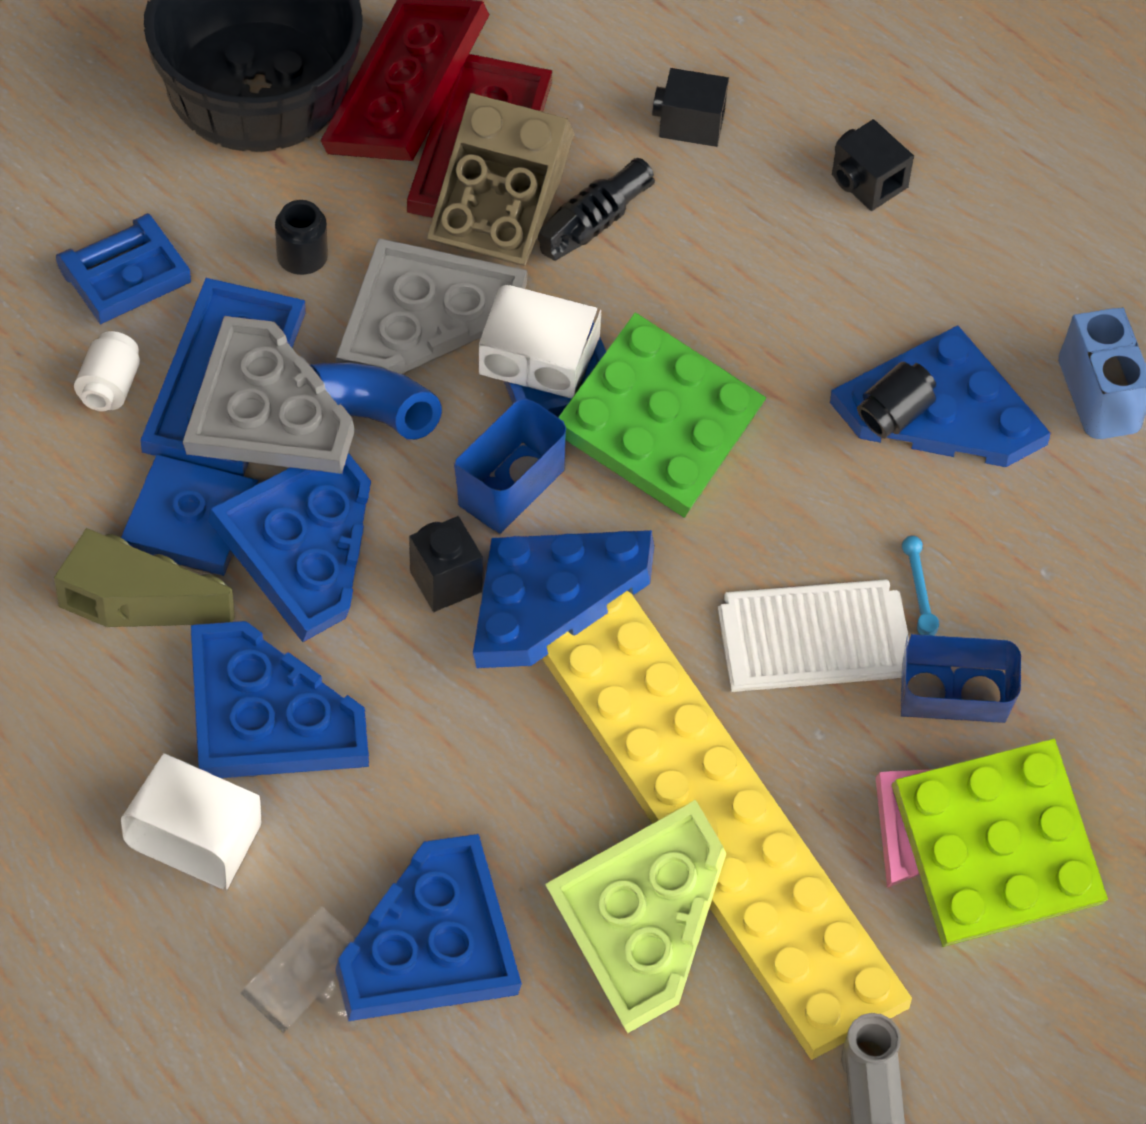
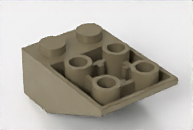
M470 93L427 240L526 266L561 181L575 134L568 118Z

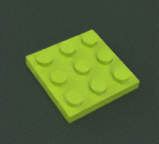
M1055 738L899 778L891 784L942 947L1099 906L1108 900Z

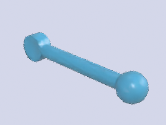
M911 535L903 540L902 550L910 559L921 615L917 622V631L920 635L934 636L939 628V620L935 615L931 614L919 555L923 549V543L920 538Z

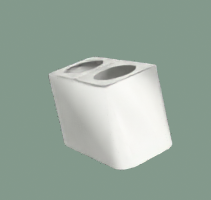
M511 285L499 287L479 342V374L573 398L579 390L600 337L601 310L587 341L597 311L596 307Z
M163 753L121 817L123 839L132 849L220 889H224L226 886V891L262 824L261 802L258 794Z

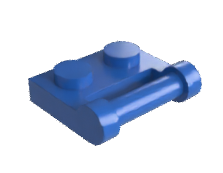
M148 213L134 219L133 226L76 252L70 248L56 255L57 265L61 274L67 282L72 283L100 325L191 283L189 267L153 217ZM140 244H143L142 246H139V247H137V248H135V249H133V250H131V251H129V252H126V253H124V254H122V255H120V256H118V257H116V258H113V259H111V260H109V261H107V262H105V263H102V264H100V265H98V266H96V267H94V268H92V269L87 270L88 268H90V267H92V266H95V265H97V264H99V263H101V262H103V261H106V260H108V259H110V258H112V257H114V256H116V255H119V254H121V253H123V252H125V251H127V250H130V249H132V248H134V247H136V246H138V245H140Z

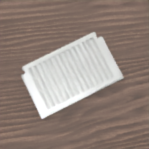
M884 579L726 592L724 600L727 604L718 606V615L731 692L901 678L902 661L908 631L900 591H889V580Z

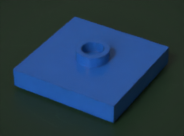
M156 454L121 538L130 546L151 555L162 554L179 565L224 576L233 553L207 521L210 510L256 486L258 480Z

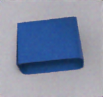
M522 399L512 404L455 460L454 469L459 507L492 530L501 534L564 471L566 438L564 422L533 400ZM526 456L538 458L516 482L513 481L510 476V467L515 460ZM495 470V477H491L490 474Z
M911 634L907 645L906 637L901 675V717L1006 722L1021 691V652L1016 644L1008 640ZM951 667H960L957 668L954 673L951 669ZM920 673L933 674L944 684L945 698L916 696L908 689V682L912 677ZM973 677H987L998 686L1000 701L963 700L961 696L962 688Z

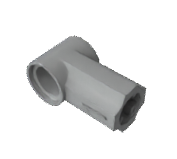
M868 1013L855 1019L848 1030L842 1050L841 1063L847 1074L851 1124H905L898 1060L901 1036L895 1023L882 1014ZM862 1042H873L880 1046L884 1054L876 1057L868 1056L857 1045Z

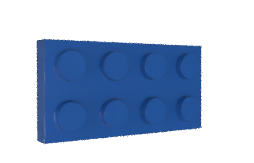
M205 278L141 437L142 453L154 456L157 454L244 476L249 462L187 455L183 444V439L224 316L275 322L286 335L287 342L293 348L306 314L305 300Z

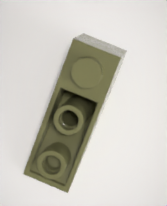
M88 528L85 529L54 576L59 607L105 627L199 625L233 622L235 619L233 590L219 578L210 574L199 575L178 566L176 562L165 555H151L130 546L119 536L113 534L103 535Z

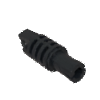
M634 158L611 178L593 181L587 188L580 191L578 195L572 197L568 203H564L559 207L557 212L541 227L538 234L541 253L556 261L578 247L588 244L594 237L601 234L604 229L610 227L614 221L619 220L625 214L626 205L641 192L654 185L655 179L652 178L654 173L649 164L641 158Z

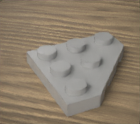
M378 238L339 347L336 363L351 362L372 365L403 374L481 338L498 288L503 285H511L525 289L527 270Z
M224 316L183 439L186 454L342 474L355 432L352 417L341 404L337 405L326 391L324 382L304 357L297 355L287 342L286 335L275 322Z

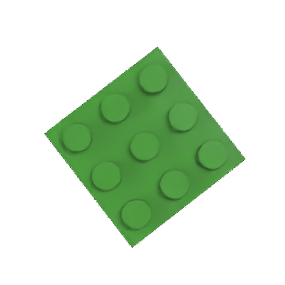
M635 312L558 418L566 426V441L685 518L758 413L766 397Z

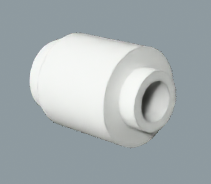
M108 331L102 333L99 339L91 343L74 383L76 394L87 407L96 411L118 409L124 404L140 365L139 348L132 338L120 332Z

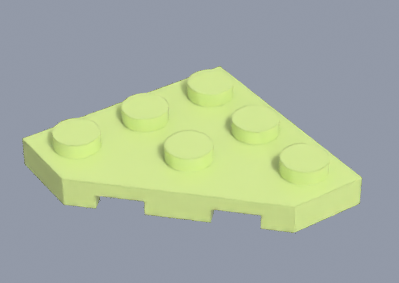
M696 800L545 884L627 1033L679 1005L726 856L724 847Z

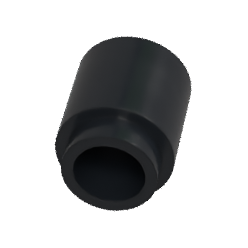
M294 200L287 203L275 220L277 260L281 267L290 273L297 275L314 273L324 266L328 258L326 218L320 209L310 201Z
M902 361L863 394L864 401L857 406L858 414L868 428L883 439L891 433L899 434L936 401L933 391L936 388V382L922 365L915 363L911 366Z

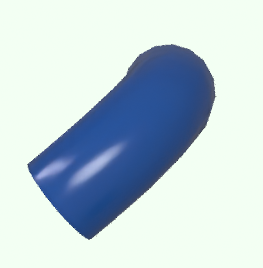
M351 362L310 364L324 382L325 389L337 405L341 404L351 416L369 418L387 424L404 438L412 440L427 436L440 421L442 406L438 397L406 375L378 366Z

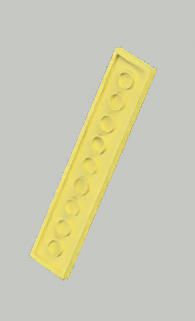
M628 591L624 592L607 604L608 613L575 636L567 632L547 646L548 655L542 658L651 822H657L694 800L699 804L726 852L709 908L809 1058L813 1060L845 1043L851 1024L861 1015L877 1013L892 1018L909 1009L912 997L633 595Z

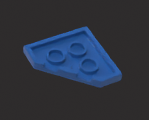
M958 325L831 390L830 404L858 438L880 443L881 437L872 432L858 414L857 406L864 401L863 394L900 362H906L911 366L918 363L932 375L936 382V388L933 389L936 401L899 434L891 433L886 438L913 443L912 449L950 457H954V453L957 451L986 457V464L1008 467L1047 446L1051 432Z
M349 453L342 474L290 467L211 508L207 519L302 642L346 619L351 606L352 587L359 558L364 528L363 520L369 498L371 480Z
M652 530L492 538L473 648L476 668L532 666L548 655L547 646L567 632L575 636L608 613L607 604L624 592L628 591L635 595L648 586L651 582L655 547Z
M247 621L191 625L199 769L219 778L369 767L364 706L348 695L343 698L324 684L322 676L291 653L287 652L284 655L263 639V633Z
M479 834L424 841L412 857L410 865L396 884H392L370 914L368 922L358 936L342 952L338 958L335 971L348 1021L516 996L519 994L522 983Z

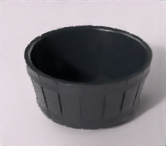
M360 0L147 1L144 12V32L150 57L155 69L165 83L169 101L180 119L192 131L195 130L196 134L216 145L218 143L221 144V147L239 151L265 152L276 150L279 147L283 149L304 141L306 137L310 138L318 133L332 119L346 94L349 73L358 55L363 15H361ZM256 74L265 75V82L272 85L270 88H261L258 93L250 92V85L243 82L245 79L253 80Z

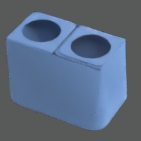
M1124 307L1073 315L1058 356V362L1084 431L1095 439H1106L1137 433L1142 428L1146 415V363ZM1088 352L1093 353L1090 359L1088 356ZM1117 356L1128 383L1127 386L1113 384L1104 376L1103 365L1109 358Z

